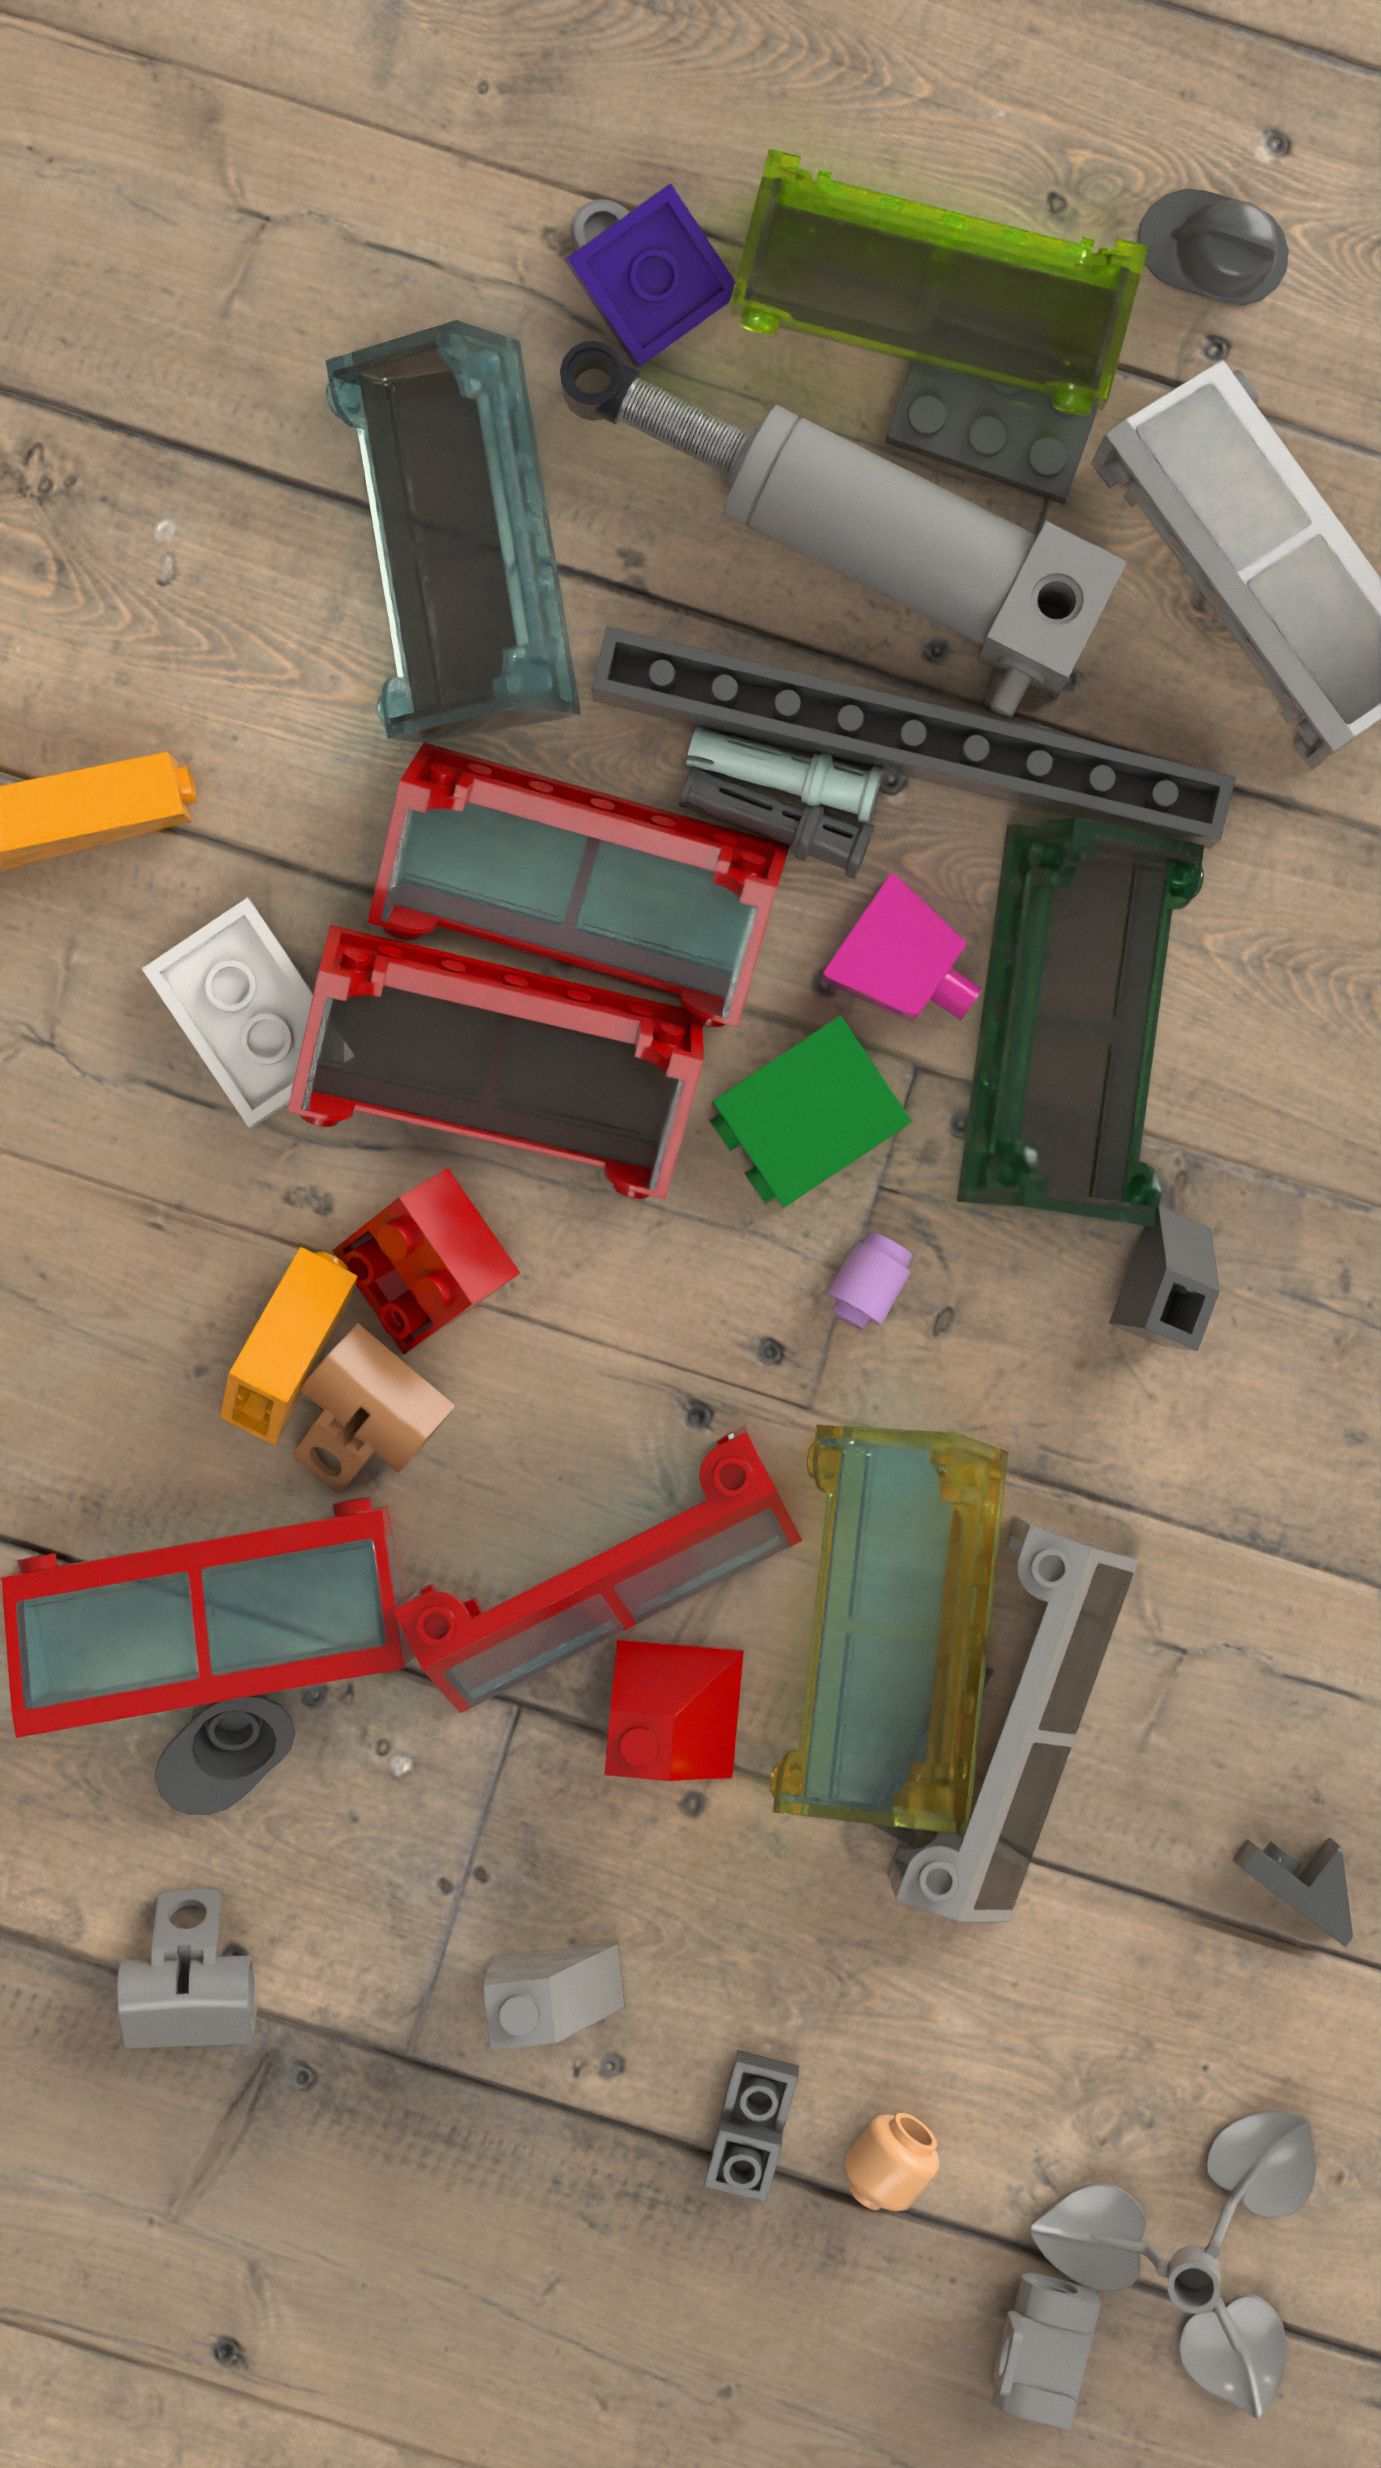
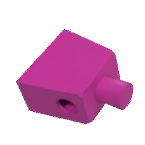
M890 873L820 978L835 988L912 1022L918 1017L929 999L959 1020H962L982 991V988L951 968L967 945L966 942L893 873Z

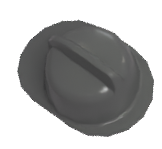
M1183 189L1166 194L1153 204L1140 224L1138 246L1144 264L1157 279L1180 290L1223 303L1243 306L1261 301L1278 287L1287 271L1289 250L1284 231L1270 214L1250 202L1240 201L1205 190Z
M265 1694L195 1706L191 1721L168 1744L158 1759L155 1779L160 1796L171 1808L188 1815H210L230 1808L245 1797L292 1749L295 1737L292 1717L279 1703L268 1699Z

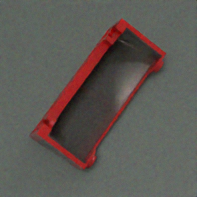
M330 925L287 1112L298 1114L304 1121L321 1127H332L337 1125L338 1121L351 1118L354 1110L602 1167L604 1168L605 1177L613 1183V1188L621 1195L634 1199H645L649 1196L666 1199L704 1061L703 1025L691 1019L689 1016L690 1011L682 1007Z

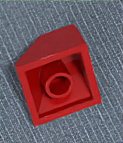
M617 1639L604 1775L663 1781L733 1778L744 1650Z

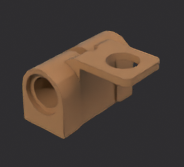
M357 1323L320 1363L300 1389L324 1411L299 1443L293 1454L301 1465L332 1491L342 1493L374 1453L399 1473L433 1436L455 1408V1405ZM315 1447H323L332 1452L339 1460L342 1470H334L326 1466L316 1454Z

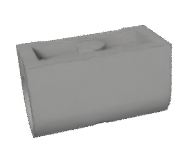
M167 1890L158 1895L151 1959L122 1960L119 1965L117 2001L125 2049L254 2044L258 2001L254 1963L251 1955L219 1957L218 1940L222 1898L219 1890ZM197 1906L206 1912L205 1919L194 1928L181 1929L173 1926L170 1922L171 1915L182 1907Z
M1038 2273L1022 2274L1014 2309L1007 2313L1001 2345L993 2371L995 2388L991 2402L995 2407L1022 2419L1071 2431L1094 2330L1101 2308V2302L1096 2290L1085 2287L1077 2282Z

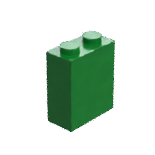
M841 1015L714 1099L712 1105L718 1114L709 1119V1122L727 1149L732 1151L740 1145L754 1167L744 1174L766 1205L776 1199L782 1209L912 1122Z

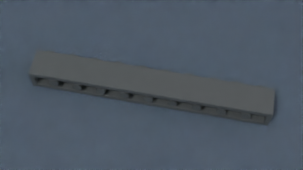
M606 626L591 688L594 702L811 754H821L823 752L830 754L832 759L869 768L876 766L883 768V771L1208 849H1211L1222 838L1236 779L1235 776L608 626Z

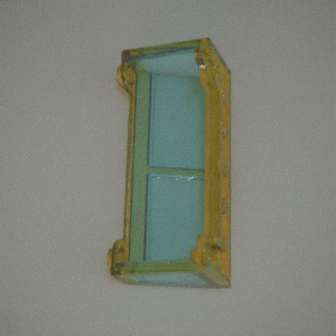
M816 1424L815 1440L810 1445L807 1453V1471L809 1476L814 1479L817 1488L827 1494L799 1750H789L782 1760L775 1764L772 1770L770 1789L774 1798L773 1813L964 1836L971 1816L1008 1451L956 1432Z

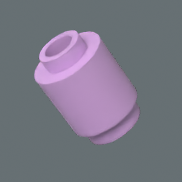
M869 1231L863 1242L856 1241L826 1292V1295L835 1302L830 1312L860 1330H864L868 1322L881 1326L911 1274L907 1267L913 1255L894 1241L876 1232Z

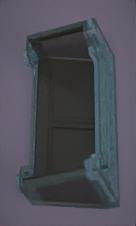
M454 320L325 360L329 380L326 387L328 405L336 417L342 419L349 427L358 430L398 677L389 678L385 681L377 702L378 714L386 729L387 739L421 743L581 715L520 341L459 320Z

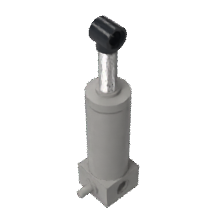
M597 341L582 342L571 348L563 358L560 376L564 400L569 409L577 416L591 421L605 419L615 425L619 421L624 422V424H628L632 428L635 427L636 430L638 429L650 437L653 436L654 439L656 438L668 446L671 445L672 448L674 447L686 455L689 454L693 459L696 458V460L707 464V466L710 465L711 468L714 467V469L721 471V473L728 474L727 485L732 488L727 498L723 515L747 527L749 526V528L983 645L978 660L1005 673L989 705L990 710L1002 718L1009 719L1013 717L1028 685L1055 699L1058 698L1128 562L1048 521H1045L1037 536L778 405H775L770 411L761 428L755 427L749 434V432L746 433L745 430L742 431V429H738L734 425L731 426V423L724 422L723 419L720 420V418L709 414V412L706 413L705 410L702 411V409L691 405V403L688 404L687 401L684 402V400L673 396V394L670 395L669 392L666 393V391L655 387V385L652 386L651 383L648 384L644 379L641 380L640 372L623 364L617 352L607 344ZM589 369L602 370L611 379L609 385L603 391L594 394L583 392L577 387L576 381L583 372ZM1038 605H1055L1061 610L1064 618L1057 620L1048 618L1041 613Z

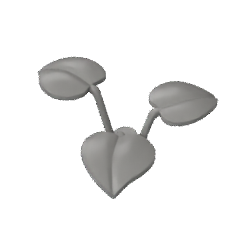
M1283 2110L1258 2111L1237 2118L1225 2126L1213 2140L1207 2159L1208 2175L1217 2185L1232 2192L1224 2203L1211 2239L1206 2247L1198 2245L1185 2246L1179 2249L1170 2261L1165 2260L1151 2244L1140 2241L1146 2229V2217L1140 2204L1127 2191L1117 2186L1103 2183L1089 2184L1073 2190L1032 2223L1030 2230L1031 2236L1039 2250L1058 2270L1073 2281L1098 2291H1118L1130 2287L1139 2276V2254L1146 2256L1156 2267L1157 2275L1168 2278V2294L1175 2306L1184 2312L1192 2313L1182 2329L1179 2341L1180 2357L1186 2371L1206 2391L1236 2405L1254 2418H1259L1263 2415L1280 2385L1286 2359V2335L1277 2312L1259 2296L1252 2294L1241 2295L1225 2306L1223 2299L1220 2297L1221 2267L1217 2257L1220 2255L1222 2242L1236 2206L1241 2199L1245 2206L1255 2215L1264 2218H1278L1290 2215L1298 2210L1307 2201L1312 2192L1316 2176V2160L1312 2143L1311 2123L1301 2114Z

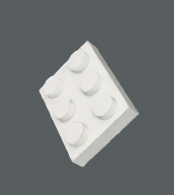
M247 897L143 967L142 970L247 1126L252 1129L289 1104L314 993L252 901ZM324 1009L313 1060L318 1064L341 1069L357 1057Z

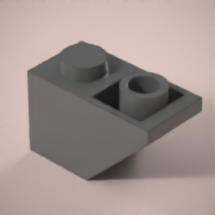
M1152 1205L1109 1324L1160 1346L1198 1351L1220 1292L1211 1228L1162 1206Z

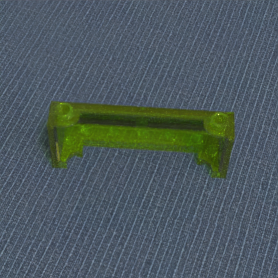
M769 148L730 300V315L741 317L739 324L741 327L765 335H777L778 328H783L1054 398L1052 403L1054 408L1070 414L1088 416L1090 415L1091 408L1103 411L1111 392L1149 246L1117 238L1114 249L1099 248L1098 252L1094 253L1092 252L1095 242L1093 239L1082 237L1080 244L834 181L831 180L832 172L819 169L817 180L814 181L810 172L799 169L801 156Z

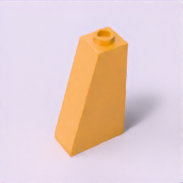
M167 751L0 786V872L192 822L188 805L197 803L198 798L188 765L178 767L177 761Z

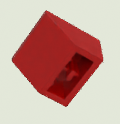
M449 1168L398 1197L332 1250L335 1256L347 1265L348 1271L358 1276L355 1285L380 1319L383 1328L391 1335L404 1355L520 1274Z

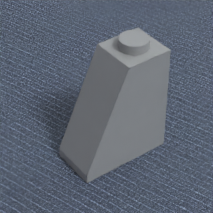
M618 1942L491 1956L483 1983L490 2051L556 2044L625 2008Z

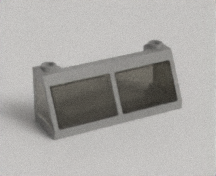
M1221 360L1126 418L1105 433L1091 464L1109 489L1118 482L1123 486L1126 483L1130 486L1124 498L1131 508L1136 504L1139 505L1285 708L1280 715L1287 725L1296 718L1300 721L1296 727L1302 739L1296 742L1294 746L1310 769L1313 770L1381 721V578L1255 405L1259 398L1250 380L1240 370L1232 373L1224 360Z
M1019 1516L1015 1517L1006 1546L1019 1554L1017 1574L1022 1586L1034 1597L1047 1601V1605L966 1831L962 1834L938 1825L935 1836L922 1846L907 1848L898 1844L887 1873L896 1900L957 1922H1009L1139 1561L1130 1556Z

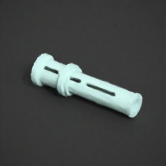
M697 726L694 731L686 766L714 771L732 778L802 796L801 802L812 807L822 804L857 814L858 821L867 824L874 809L883 775V768L876 766L870 771L833 762L832 756L827 753H814L813 758L748 740L719 734Z

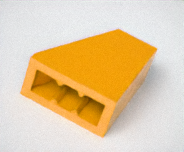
M302 1247L299 1248L228 1374L219 1418L274 1446L277 1445L303 1395V1392L300 1390L301 1387L315 1371L352 1298L358 1276L348 1271V1267L343 1261L326 1252H316L314 1254Z

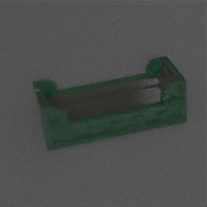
M1079 818L1007 825L957 1202L1107 1223L1154 1227L1156 1209L1161 1201L1162 1188L1154 1168L1149 1163L1140 1162L1139 1159L1172 911L1186 907L1200 892L1204 880L1202 861L1205 845Z

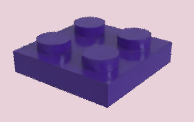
M671 183L564 259L635 367L645 364L743 293Z

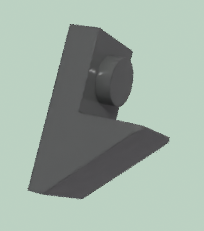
M1328 1838L1298 1877L1295 1873L1302 1864L1272 1841L1262 1850L1247 1839L1233 1860L1245 1872L1346 1947L1353 1938L1341 1846L1333 1839Z

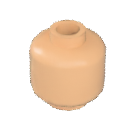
M897 2113L896 2116L887 2114L874 2117L844 2156L845 2172L851 2182L849 2188L855 2199L871 2210H879L880 2208L893 2212L907 2210L938 2172L939 2159L935 2150L937 2140L933 2133L921 2121L906 2113Z

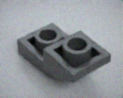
M737 2050L704 2187L763 2202L767 2201L782 2147L784 2127L799 2076V2065Z

